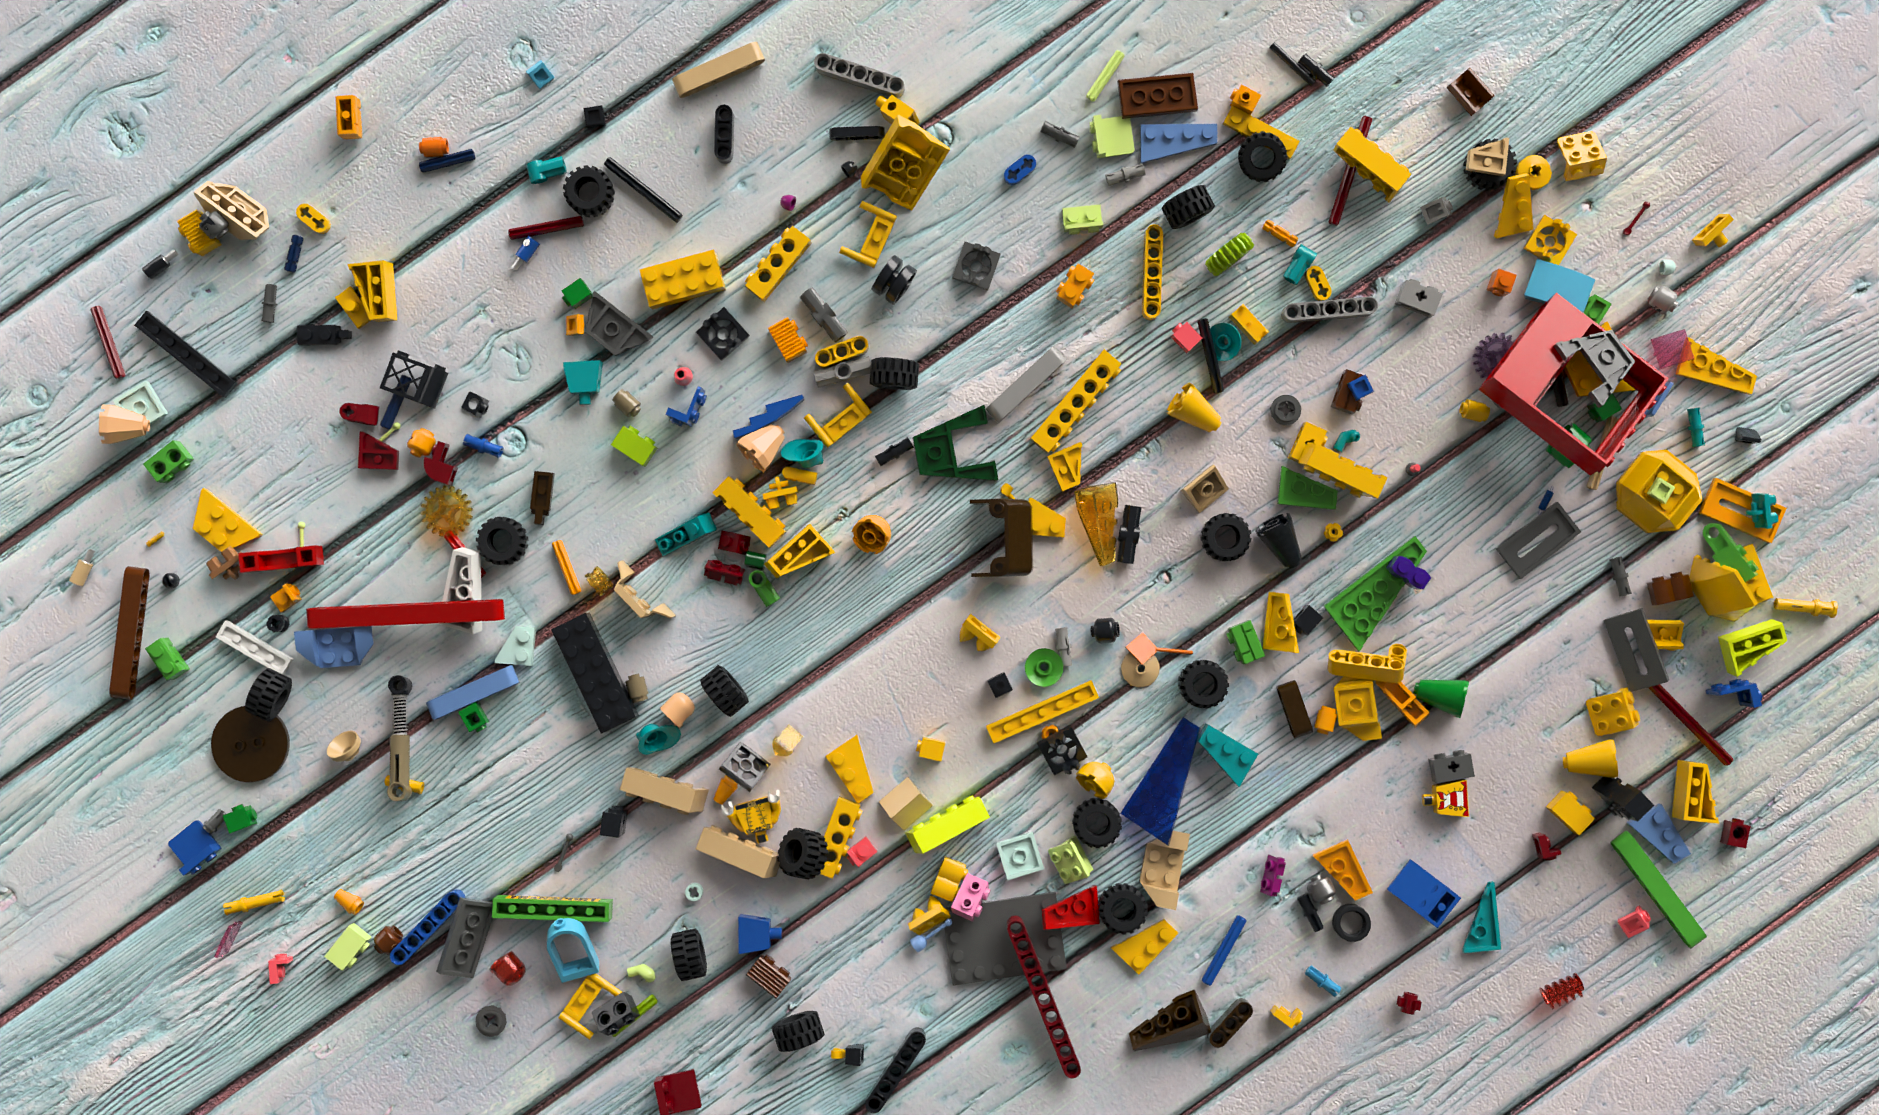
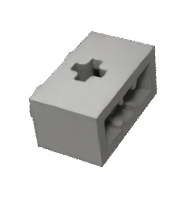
M1410 279L1402 283L1395 304L1431 318L1435 315L1443 294L1438 292V289L1435 287H1424L1420 285L1419 281ZM1421 294L1420 298H1422V300L1419 301L1418 296L1416 295Z

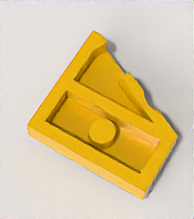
M1081 442L1047 456L1062 492L1080 484Z

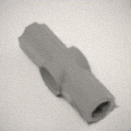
M868 356L814 371L818 388L870 374V358ZM842 367L849 369V373L845 377L838 375L839 369Z

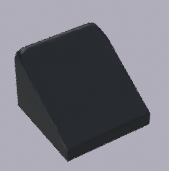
M1742 427L1736 428V442L1748 444L1761 442L1762 439L1756 430Z

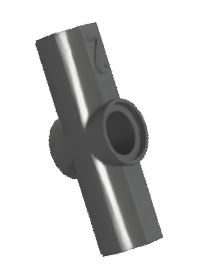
M813 287L806 290L800 296V299L811 311L813 318L821 328L825 329L835 343L848 333L836 318V314L831 307L821 299Z

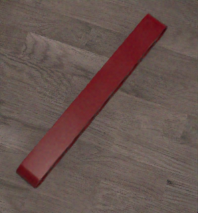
M1011 916L1006 923L1008 934L1064 1074L1068 1078H1076L1081 1073L1080 1063L1025 924L1021 917ZM1014 923H1019L1021 925V927L1018 930H1013L1010 928L1011 925ZM1026 941L1028 944L1026 947L1021 948L1018 946V943ZM1029 958L1035 960L1032 965H1026L1025 961ZM1035 976L1042 978L1038 983L1033 982L1032 979ZM1041 994L1049 995L1046 1000L1039 999ZM1050 1011L1056 1013L1055 1016L1051 1018L1047 1017L1046 1014ZM1056 1029H1061L1062 1033L1060 1035L1053 1034V1031ZM1062 1047H1069L1067 1052L1060 1051ZM1070 1064H1075L1076 1068L1073 1070L1067 1069V1066Z

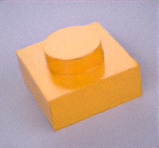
M584 315L566 316V335L584 334Z

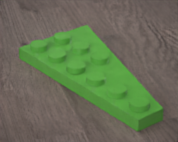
M1416 536L1405 542L1323 606L1358 652H1360L1378 622L1381 621L1397 597V594L1405 585L1402 578L1393 576L1386 567L1394 556H1403L1412 561L1415 567H1417L1426 554L1427 550Z

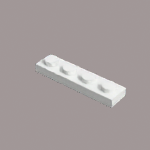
M228 620L223 623L216 635V638L283 675H285L293 661V658Z

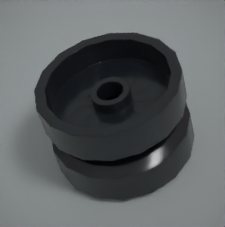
M896 255L892 256L871 288L879 296L888 289L885 299L892 305H895L905 294L917 273V270L910 265L905 266L901 270L903 260Z

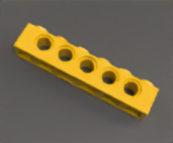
M1104 349L1030 440L1047 454L1050 450L1054 453L1060 445L1059 439L1062 436L1066 438L1073 430L1070 426L1074 421L1078 423L1085 415L1083 410L1086 407L1091 408L1097 401L1095 396L1098 392L1103 393L1109 386L1107 381L1111 377L1116 378L1121 371L1119 367L1122 363ZM1104 369L1107 375L1105 378H1099L1096 371ZM1087 383L1092 384L1094 392L1087 393L1084 385ZM1074 398L1081 399L1082 407L1075 408L1072 405V400ZM1060 414H1069L1070 421L1067 423L1062 422ZM1051 427L1056 428L1058 436L1050 437L1047 432L1048 429Z

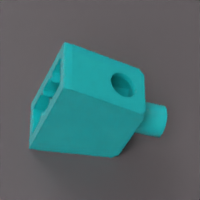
M600 360L563 362L569 392L574 395L579 394V405H590V394L600 392L603 362Z

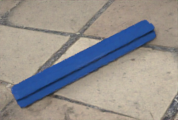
M1237 915L1202 978L1203 983L1211 986L1247 922L1242 916Z

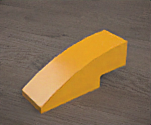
M1375 681L1379 689L1415 728L1430 715V712L1402 682Z

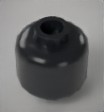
M1111 617L1098 618L1095 620L1094 626H1091V636L1095 637L1098 643L1115 642L1116 638L1120 636L1119 623L1115 622Z

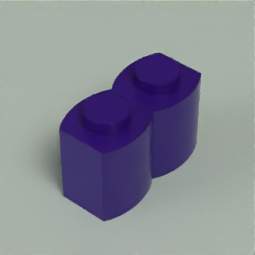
M1394 556L1386 567L1393 576L1402 578L1405 584L1413 589H1424L1431 579L1424 569L1415 567L1412 561L1403 556Z

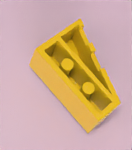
M808 524L765 562L764 565L777 579L834 554L835 551L812 525Z

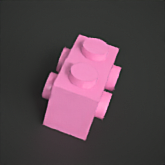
M967 873L951 906L952 913L973 922L975 917H979L983 907L981 904L983 900H987L991 891L989 883Z

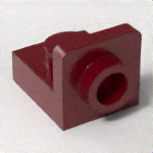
M1540 832L1532 834L1538 857L1545 859V861L1556 859L1557 855L1562 854L1561 850L1556 848L1549 850L1551 843L1545 834Z

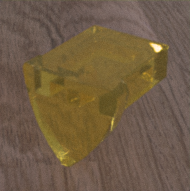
M788 724L782 733L773 739L772 745L775 755H791L794 752L793 748L802 739L803 735Z

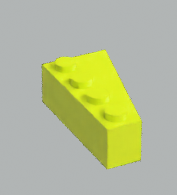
M971 795L963 799L962 804L958 806L954 804L946 809L947 812L941 815L939 813L929 818V821L921 822L913 826V829L905 832L914 852L924 854L990 818L981 798Z

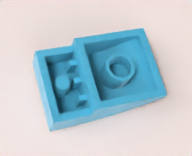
M1537 259L1524 296L1527 300L1544 304L1555 293H1558L1584 313L1595 279L1577 271Z

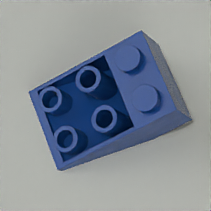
M1411 859L1387 888L1388 891L1436 928L1442 924L1461 899L1460 896Z

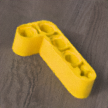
M1393 644L1389 648L1388 656L1332 650L1328 656L1327 669L1329 673L1337 676L1399 683L1404 677L1407 649L1402 644Z

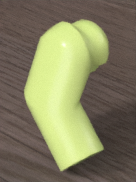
M646 964L627 968L629 978L640 975L648 983L653 982L656 978L654 970Z

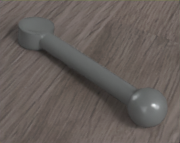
M572 834L566 835V842L558 864L554 866L556 872L562 870L561 864L568 845L573 840Z

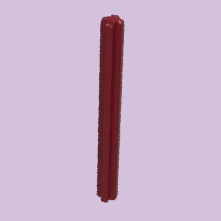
M1368 116L1361 118L1358 128L1365 138H1367L1372 123V118ZM1348 164L1346 165L1328 221L1333 226H1337L1340 222L1357 170L1356 166L1350 167Z
M1661 684L1648 687L1723 765L1728 766L1733 762L1734 759Z

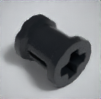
M272 615L268 618L266 625L272 632H284L289 628L290 622L284 615ZM280 621L281 624L276 627V623Z

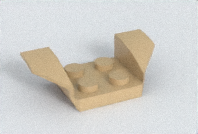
M623 560L617 563L621 579L617 582L614 591L640 618H647L656 613L670 619L676 616L665 603L650 611L649 608L651 606L644 599L641 600L636 596L637 591L631 585L624 584L635 572Z
M1171 830L1154 841L1146 843L1139 881L1157 907L1172 910L1177 908L1179 897L1177 890L1184 852L1187 851L1190 834Z

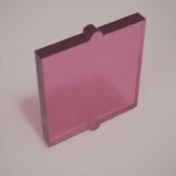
M1685 329L1651 339L1654 349L1653 355L1657 358L1660 369L1694 359L1691 350L1692 343L1689 342Z
M234 922L228 926L214 955L215 958L223 957V955L229 953L243 922Z

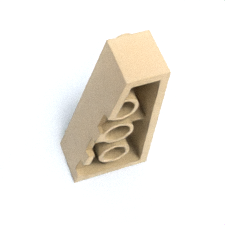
M714 825L703 828L696 846V850L762 878L776 877L780 862L777 859L779 857L777 852L767 847L756 845L753 841L740 839L734 833L728 832L727 834L722 832V828Z

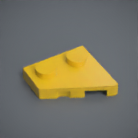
M1029 498V502L1032 505L1033 535L1064 538L1066 518L1035 499Z

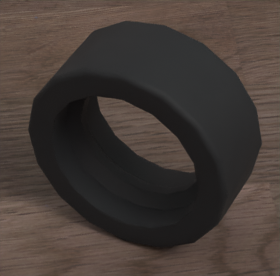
M1345 904L1335 911L1332 925L1334 931L1342 939L1348 942H1357L1368 935L1371 929V920L1369 914L1362 907L1356 904ZM1350 911L1358 913L1363 920L1361 930L1354 934L1344 932L1340 925L1342 916Z

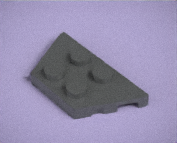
M596 291L593 292L585 332L611 353L618 356L653 338L651 334Z

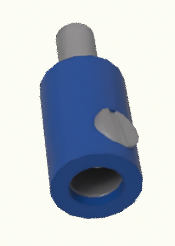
M528 236L515 255L518 258L511 268L517 271L523 261L527 263L540 244Z

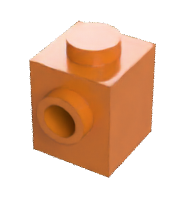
M1497 269L1492 272L1486 290L1499 297L1506 296L1511 293L1517 275Z

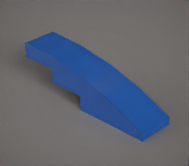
M798 395L765 405L767 413L750 417L751 425L733 430L734 438H742L763 427L774 424L802 403L804 396Z

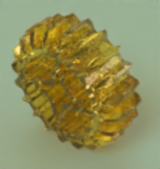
M446 485L442 487V490L436 487V494L430 491L429 495L431 498L424 497L427 504H421V507L426 508V510L420 512L421 515H426L422 522H429L426 528L430 529L433 527L432 533L436 534L438 532L440 537H443L444 534H446V537H451L450 531L457 536L459 535L458 529L464 532L463 524L469 526L470 523L466 520L467 518H473L472 515H468V512L473 511V508H468L472 501H465L468 495H461V489L455 492L454 486L448 489ZM444 496H452L459 503L450 505ZM438 501L439 508L433 512L434 505ZM446 508H450V509H451V510L448 512V515L442 514V513H444V512L446 511ZM461 509L460 518L455 523V514ZM444 518L450 527L439 525L435 519Z

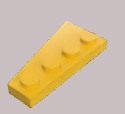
M1690 337L1685 338L1676 375L1748 395L1753 393L1757 375L1737 364H1733L1726 360L1725 357L1717 355L1704 345L1694 342Z

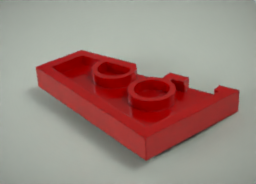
M1093 885L1042 909L1043 929L1100 924L1097 885Z

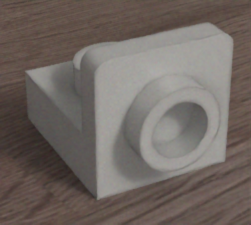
M1445 197L1420 207L1427 225L1452 215L1451 210H1453L1450 200H1446Z

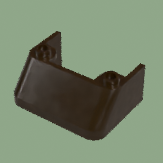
M1024 499L970 500V504L974 505L989 504L990 514L995 518H1004L1005 557H997L992 560L990 573H971V577L1029 575L1033 571L1032 505L1030 502Z

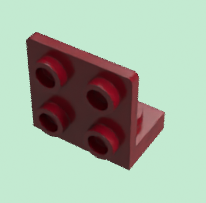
M694 1069L656 1077L654 1087L660 1115H671L701 1108L702 1103Z

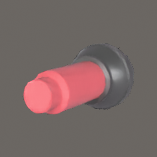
M1409 463L1405 470L1408 475L1414 476L1418 474L1421 467L1416 463Z

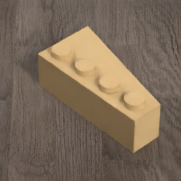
M635 767L626 768L620 790L625 791V795L637 798V796L643 797L645 802L654 803L655 801L661 803L660 807L666 809L673 807L678 809V813L684 815L703 811L709 792L707 788L693 789V784L675 783V779L664 776L658 778V774Z

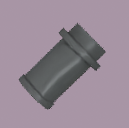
M218 809L208 821L204 822L203 828L208 833L217 832V828L224 821V811Z

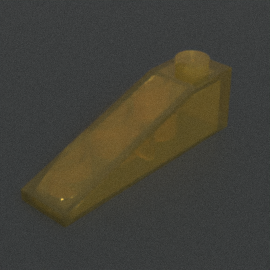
M1116 482L1088 486L1074 491L1078 514L1099 565L1105 566L1114 562L1116 538L1113 536L1114 525H1117V519H1114L1115 508H1118Z

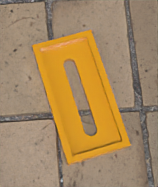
M1713 478L1699 514L1764 542L1772 543L1787 508L1779 504L1770 506L1771 512H1776L1778 515V522L1772 524L1773 528H1755L1751 518L1723 507L1719 503L1720 499H1724L1751 510V494L1753 493L1718 478Z

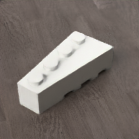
M464 547L453 550L442 602L482 600L481 555L479 554L481 552ZM482 621L437 623L470 634L482 631Z

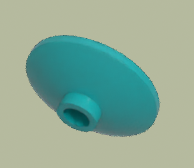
M1218 323L1212 326L1210 330L1217 360L1228 361L1236 357L1241 348V336L1238 330L1229 323ZM1225 338H1227L1228 344H1225V342H1224V339H1225Z

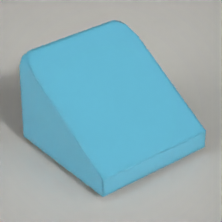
M541 60L526 71L539 89L554 79V76Z

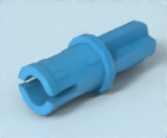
M1309 966L1306 969L1305 975L1316 982L1319 988H1324L1333 997L1337 996L1341 987L1329 979L1327 974L1324 975L1313 966Z

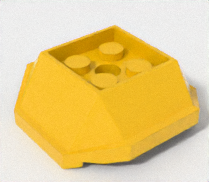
M1668 450L1640 452L1616 481V509L1645 533L1679 530L1703 500L1697 473ZM1656 477H1660L1675 487L1666 504H1662L1647 494Z

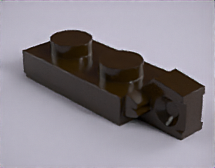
M534 472L530 509L531 514H535L534 524L544 525L545 516H549L555 473Z

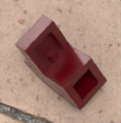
M438 441L433 446L432 459L424 457V468L428 476L433 480L452 486L458 467L444 463L450 445Z

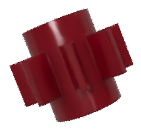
M1404 992L1402 996L1398 995L1396 1005L1401 1007V1012L1414 1015L1416 1010L1420 1011L1422 1004L1418 1000V995L1410 992Z

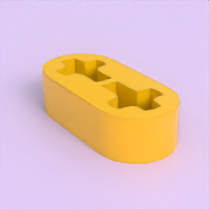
M300 204L297 207V217L315 232L325 234L330 230V221L315 208L308 204ZM304 209L308 210V213L311 214L312 217L309 218L307 216H304V213L302 211ZM316 219L320 222H323V229L320 228L317 223H315Z
M1311 266L1307 269L1305 279L1314 298L1318 301L1327 300L1331 296L1332 290L1323 270L1319 266ZM1311 270H1313L1314 273H1319V275L1317 276L1318 283L1316 282L1314 277H1310V274L1312 273ZM1319 284L1322 290L1326 289L1327 291L1325 297L1318 295L1320 291Z

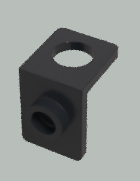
M470 391L462 405V409L481 418L488 410L489 400ZM472 398H476L479 401L476 409L469 407V401Z

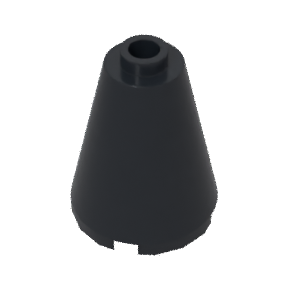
M1287 513L1286 517L1283 514L1272 517L1263 522V528L1260 529L1259 526L1256 528L1257 536L1284 567L1291 569L1300 564L1299 561H1301L1302 557L1292 517L1289 513Z

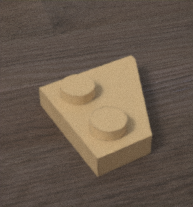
M1509 138L1470 149L1467 153L1466 170L1504 176L1506 174Z

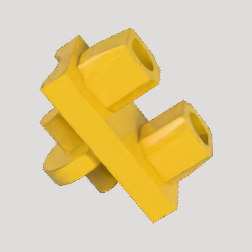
M778 476L775 477L776 483L769 484L770 490L777 488V491L763 493V499L766 500L771 510L780 507L778 497L785 496L787 506L797 504V493L799 492L796 486L782 489V487L789 486L788 480L780 481Z

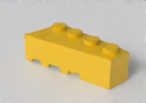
M1352 127L1347 130L1333 149L1350 167L1356 166L1359 175L1363 179H1369L1372 182L1373 189L1377 192L1381 190L1386 195L1384 199L1388 203L1391 202L1412 175L1406 166L1398 164L1394 161L1392 155L1384 153L1375 142L1367 140L1360 130L1353 129Z
M1307 442L1298 462L1304 466L1303 469L1312 474L1314 472L1320 474V479L1327 482L1330 480L1335 482L1334 486L1345 490V488L1350 490V494L1355 497L1379 498L1388 477L1372 474L1373 470L1367 467L1354 466L1355 461L1342 456L1338 458V453L1317 443Z
M728 476L712 493L719 497L729 510L734 512L764 544L771 548L786 533L784 530L786 526L778 518L774 520L770 516L772 512L765 505L761 507L756 502L758 498L751 491L747 493L743 489L745 485L738 478L734 480Z

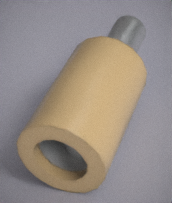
M88 549L84 559L78 560L69 579L70 582L79 586L84 585L93 567L90 561L95 553L94 550Z

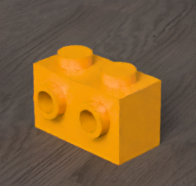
M1079 263L1076 267L1071 266L1066 274L1069 277L1066 283L1061 282L1056 290L1059 293L1056 299L1071 309L1075 304L1079 306L1084 298V295H1082L1085 288L1089 290L1095 281L1092 279L1094 273Z

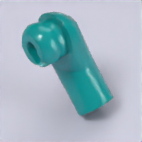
M1356 430L1341 432L1333 449L1342 452L1346 443L1359 441L1360 433Z

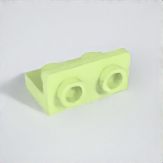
M1100 205L1062 208L1064 232H1069L1070 235L1079 234L1083 230H1088V233L1099 232V229L1103 228Z

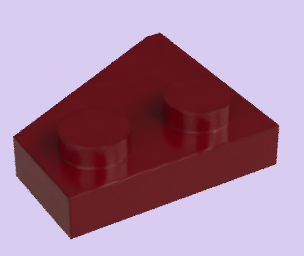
M360 431L358 468L398 470L399 451L366 432Z

